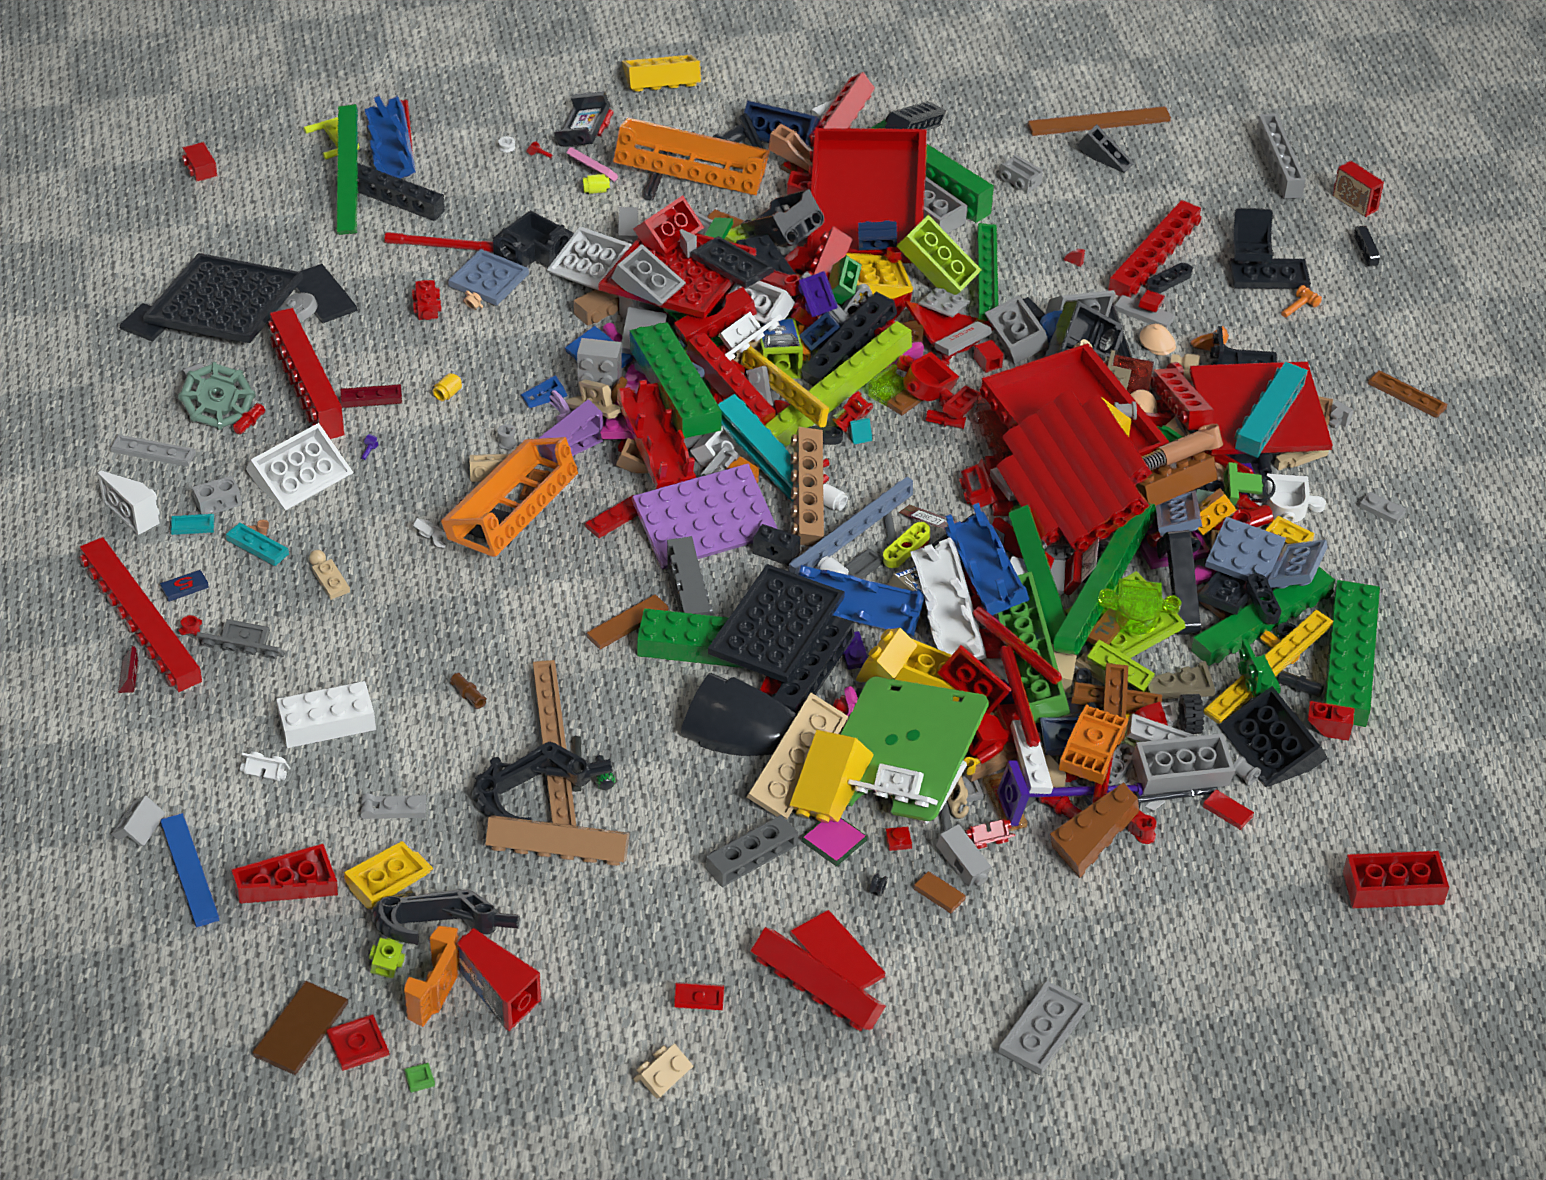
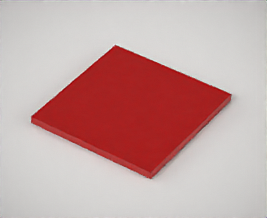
M1308 361L1288 362L1308 370L1305 384L1261 453L1332 450L1333 443ZM1285 362L1190 366L1189 372L1193 387L1213 408L1212 424H1218L1223 445L1210 450L1211 455L1247 454L1235 449L1237 440L1234 437L1238 428L1242 429L1245 417L1250 416L1253 405L1258 404L1261 393L1266 392L1268 382L1274 380L1277 368H1281Z

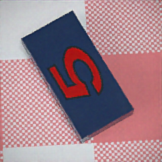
M200 569L162 582L160 587L166 599L170 602L207 589L209 584Z

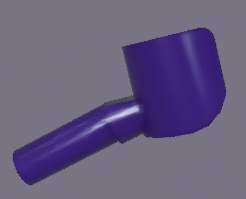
M368 434L364 440V444L367 447L361 457L363 460H366L372 449L379 446L377 437L372 434Z

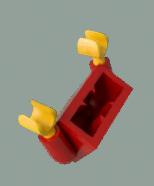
M985 713L968 748L971 755L976 756V758L966 757L964 759L967 766H970L967 769V775H973L976 771V765L979 763L982 765L1001 753L1005 743L1010 742L1012 738L1011 731L1003 729L995 715Z

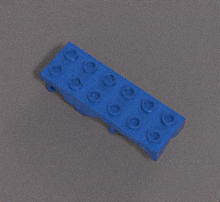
M380 95L374 97L378 107L371 106L364 109L369 121L367 127L371 132L372 140H370L374 165L377 170L400 179L416 173L404 106L398 96L389 99L386 107Z
M979 503L973 505L974 516L969 517L965 523L960 521L954 523L952 515L949 514L945 516L948 526L944 528L948 538L951 537L954 541L959 559L985 610L994 615L1028 601L1029 597L1026 587L1022 585L995 529L990 525L985 513L981 511Z
M800 566L798 575L845 591V598L833 614L834 616L884 630L901 628L907 635L914 637L925 596L922 592L867 581L830 570Z

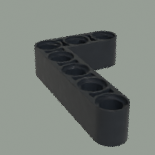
M1189 530L1166 532L1157 541V554L1159 559L1168 558L1173 606L1178 615L1185 621L1186 628L1180 630L1177 635L1200 634L1201 622L1191 535Z

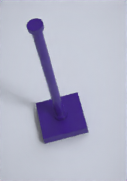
M1008 761L997 794L1007 820H1010L1011 826H1018L1029 797L1094 795L1095 786L1053 787L1051 794L1029 793L1018 762ZM1140 782L1134 783V785H1127L1132 792L1137 791L1139 796L1142 795L1143 786ZM1119 785L1108 786L1107 793H1109Z

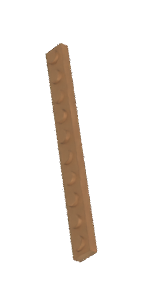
M555 660L533 662L542 744L554 742L566 749ZM546 775L552 823L576 826L571 782L566 778Z

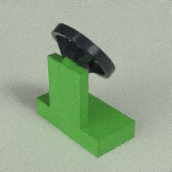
M1228 463L1223 473L1224 494L1233 506L1236 505L1239 499V492L1247 493L1249 498L1256 503L1269 500L1275 493L1276 485L1270 477L1237 472V463ZM1267 480L1272 482V490L1269 495L1266 492ZM1250 493L1259 495L1264 494L1265 497L1262 499H1255L1251 497Z

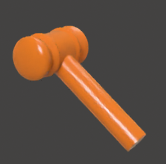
M1302 285L1296 291V296L1300 297V299L1284 309L1281 315L1287 318L1306 303L1315 308L1320 305L1322 297Z

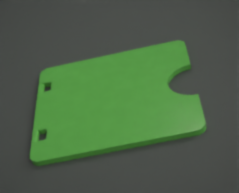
M882 677L870 678L866 682L853 708V712H851L841 735L858 739L874 754L860 782L874 785L880 763L923 773L924 776L919 795L937 800V805L929 804L927 808L915 805V800L909 799L908 803L894 800L895 796L891 795L893 798L891 812L892 815L922 821L934 820L948 794L989 702L983 694ZM891 686L901 687L899 692L892 691ZM953 697L963 698L962 702L952 701ZM918 730L920 737L917 740L910 741L907 739L909 731ZM890 734L898 736V741L894 745H887L885 743L886 737ZM854 791L847 806L852 807L855 801L865 793Z

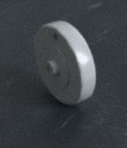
M299 293L289 296L277 311L293 307L299 321L302 322L316 311L318 304L312 294Z

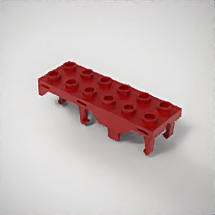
M646 380L638 381L637 394L630 387L619 388L617 402L655 488L660 489L695 479L696 475L693 471L695 459L693 457L689 458L682 431L678 430L676 432L672 425V409H665L660 398L658 383L647 384Z

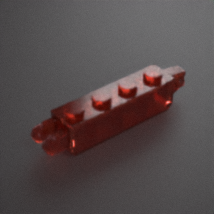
M979 395L977 397L978 404L974 413L975 424L979 425L981 435L985 436L988 448H991L995 461L1000 463L1003 459L1013 455L1002 437L1009 429L1000 421L998 414L991 409L988 401Z

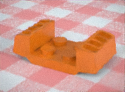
M1086 705L1067 742L1060 759L1059 770L1102 785L1116 747L1121 744L1125 735L1129 719Z
M438 926L430 936L432 966L435 967L434 970L428 973L426 982L408 977L405 984L404 993L407 1019L422 1027L425 1026L433 1014L440 1012L458 977V928Z

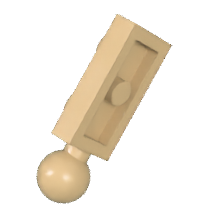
M321 550L312 551L309 555V561L313 565L312 572L330 600L350 593V587L333 560L326 561V555Z

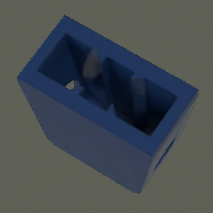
M826 312L799 336L812 351L832 337L841 326L829 312Z

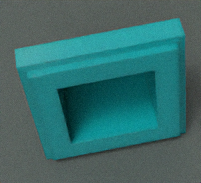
M869 418L850 421L849 436L854 445L872 441Z

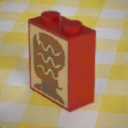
M1350 160L1337 169L1333 196L1367 217L1379 208L1384 181Z

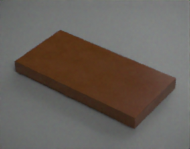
M306 981L255 1048L253 1057L296 1076L326 1035V1030L332 1027L348 1005V999Z

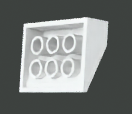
M579 227L547 271L599 290V282L631 247V244Z
M319 423L251 459L246 468L256 485L284 511L353 474V471Z

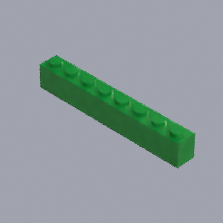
M1318 567L1312 583L1305 586H1299L1298 584L1289 585L1286 588H1277L1273 591L1282 611L1278 623L1273 625L1264 623L1252 603L1241 609L1238 615L1233 614L1195 636L1191 652L1202 661H1206L1208 666L1220 663L1227 655L1235 654L1239 651L1242 640L1247 639L1250 645L1265 631L1271 632L1273 628L1287 622L1293 616L1298 617L1305 609L1313 608L1320 600L1330 598L1334 592L1335 579ZM1265 597L1260 598L1261 600L1268 601Z

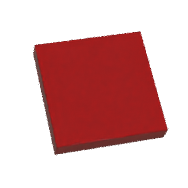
M373 1014L326 1030L342 1071L390 1055Z

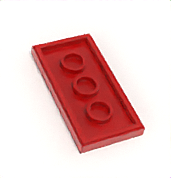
M830 910L821 913L790 931V936L802 949L863 990L885 978L886 972Z

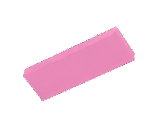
M572 147L568 149L567 154L600 174H605V177H609L612 181L617 180L618 175L611 169Z

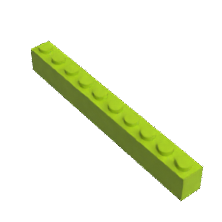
M896 321L812 387L809 392L828 406L830 413L912 347V330ZM790 405L764 426L770 429L774 437L787 447L790 445L792 434L796 433L798 427L807 428L815 425V423L793 405Z

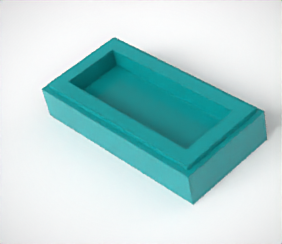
M214 514L171 516V535L214 533Z

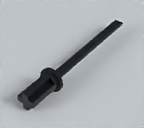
M1218 786L1139 796L1137 791L1133 793L1138 798L1140 809L1141 803L1212 794L1216 789L1218 790Z

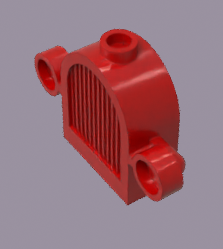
M932 352L916 360L909 355H901L896 366L900 370L907 372L903 383L907 391L914 397L924 401L940 399L939 403L944 407V404L954 396L950 391L954 388L960 376Z

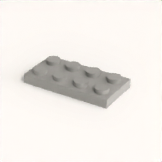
M1047 981L999 1046L998 1053L1042 1075L1089 1009V1002Z

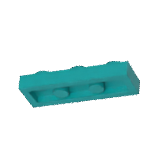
M240 522L226 534L227 541L273 566L279 564L289 555L287 547Z

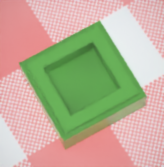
M429 1063L404 1069L410 1092L435 1086Z

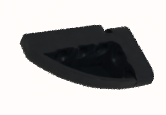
M709 673L692 699L682 724L681 735L699 742L701 747L715 752L736 756L771 755L776 750L797 714L768 694L735 677L727 680Z

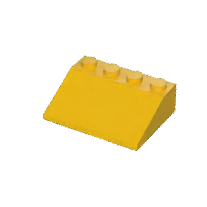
M692 55L622 61L628 87L633 89V91H643L645 87L657 90L662 89L661 86L667 85L668 88H677L679 84L696 86V83L701 82L700 61Z
M846 254L862 265L857 286L866 284L870 287L872 294L877 291L890 299L913 292V286L901 260L897 263L887 261V258L883 255ZM865 291L864 293H861V292L859 293V294H860V297H861L862 295H865V296L867 295L866 291Z

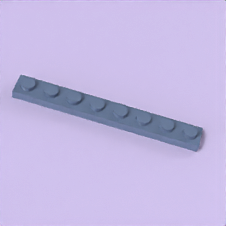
M906 477L902 481L897 482L894 487L882 493L872 503L867 504L863 510L854 514L844 524L839 525L829 535L824 536L813 547H809L798 558H794L789 564V572L798 575L801 565L816 568L822 558L832 556L913 495V480Z

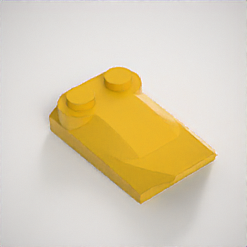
M401 841L345 871L344 879L350 891L365 907L372 910L376 902L381 901L385 897L393 896L429 874L434 868L418 852L412 851Z

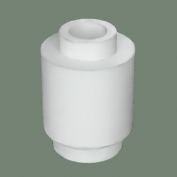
M827 483L824 484L823 505L833 510L841 511L845 507L848 497L843 491Z
M828 556L822 558L817 566V569L830 570L847 575L849 572L841 563Z

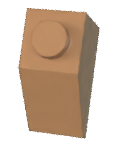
M628 438L616 466L633 473H649L636 442Z

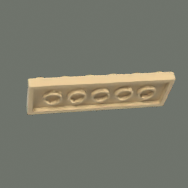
M810 693L750 790L747 798L776 817L782 815L787 820L793 811V808L789 805L816 729L839 734L848 716L813 693Z

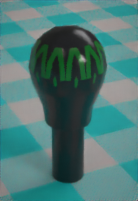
M603 755L595 757L596 762L604 760ZM610 772L596 775L595 782L600 789L609 790L615 785L616 778Z

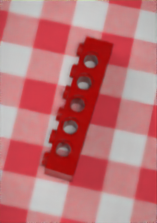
M1177 368L1153 370V376L1150 378L1151 388L1154 389L1157 395L1160 396L1188 430H1198L1202 426L1213 423V408Z

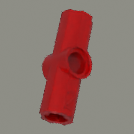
M1267 505L1251 510L1238 509L1232 516H1229V518L1254 527L1272 523L1274 520L1272 510ZM1224 520L1212 528L1210 534L1212 530H1220Z

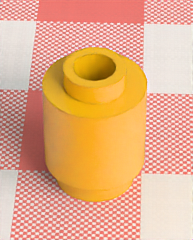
M448 373L435 384L433 389L434 396L440 401L449 400L462 388L460 377L456 374Z

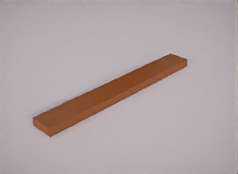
M1166 106L1030 120L1028 121V127L1032 136L1086 131L1091 130L1096 125L1101 129L1170 122L1171 116Z

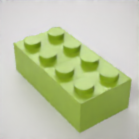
M929 215L897 245L937 288L944 289L954 295L959 294L981 271L975 262Z

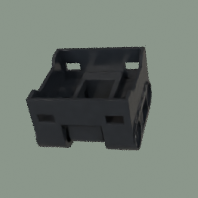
M807 189L775 198L770 202V207L767 211L752 221L745 220L740 225L747 238L768 235L776 247L784 248L796 245L824 223V215L811 191ZM784 205H788L789 209L785 210Z

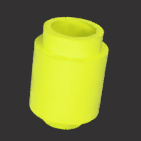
M605 174L587 175L586 178H582L584 193H606L607 189L610 188L609 177H605Z

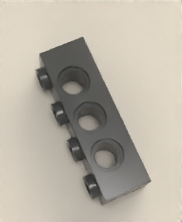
M782 815L770 819L760 827L748 831L742 837L730 841L722 848L713 850L706 856V870L723 888L796 847L798 831Z

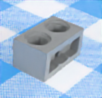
M233 476L192 487L194 502L200 514H214L242 505L240 490Z

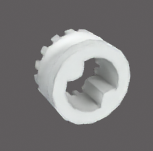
M505 136L499 139L500 151L507 153L515 149L514 138Z

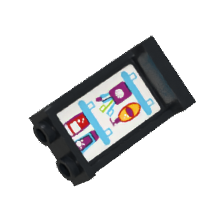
M605 91L572 94L570 99L574 108L564 128L554 132L559 146L593 144L611 107Z

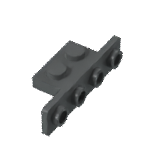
M226 619L222 636L201 632L196 634L201 644L207 647H214L216 644L221 645L223 649L228 651H235V648L242 649L244 653L249 655H256V652L264 653V656L270 659H277V656L284 657L285 655L280 647L266 645L270 628L267 626Z

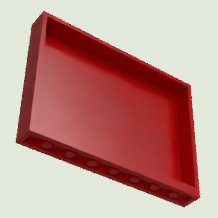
M815 128V136H811V147H814V151H810V162H813V166H809V177H812V181H808V189L811 191L824 215V223L805 238L808 241L804 243V247L816 250L821 244L820 238L825 231L829 232L835 227L852 238L847 253L884 256L887 249L859 250L858 223L865 221H896L898 245L924 219L927 129ZM902 252L903 258L901 262L913 264Z
M1089 343L982 378V387H980L982 398L988 401L991 409L998 414L1000 421L1009 430L1020 425L1024 419L1037 413L1040 408L1054 401L1057 396L1069 389L1073 391L1082 405L1097 395H1100L1113 406L1115 402L1131 404L1135 401ZM1136 402L1137 418L1136 420L1130 418L1129 438L1140 455L1144 456L1153 453L1158 447L1170 442Z

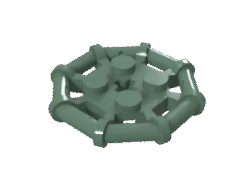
M212 362L210 365L186 373L187 378L181 393L178 394V399L184 404L191 417L190 420L216 427L218 430H222L223 427L240 420L242 414L249 411L252 400L256 397L255 391L251 389L243 375L244 372L240 369L235 370L219 365L217 362ZM212 373V375L208 379L201 378V376ZM218 373H221V374H224V375H227V376H231V377L228 378V377L219 375ZM238 381L243 390L236 389L234 383ZM193 383L198 384L196 391H190ZM218 391L222 397L215 398L212 393L216 394ZM238 398H244L241 407L236 405ZM192 399L197 400L199 406L197 409L192 404ZM205 411L208 413L217 415V417L215 419L202 414ZM229 411H233L235 413L234 415L222 419V415H227Z

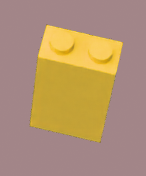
M816 729L789 806L797 811L796 814L803 818L808 819L810 816H813L824 823H829V820L838 822L855 791V786L848 784V780L860 781L874 754L854 737Z

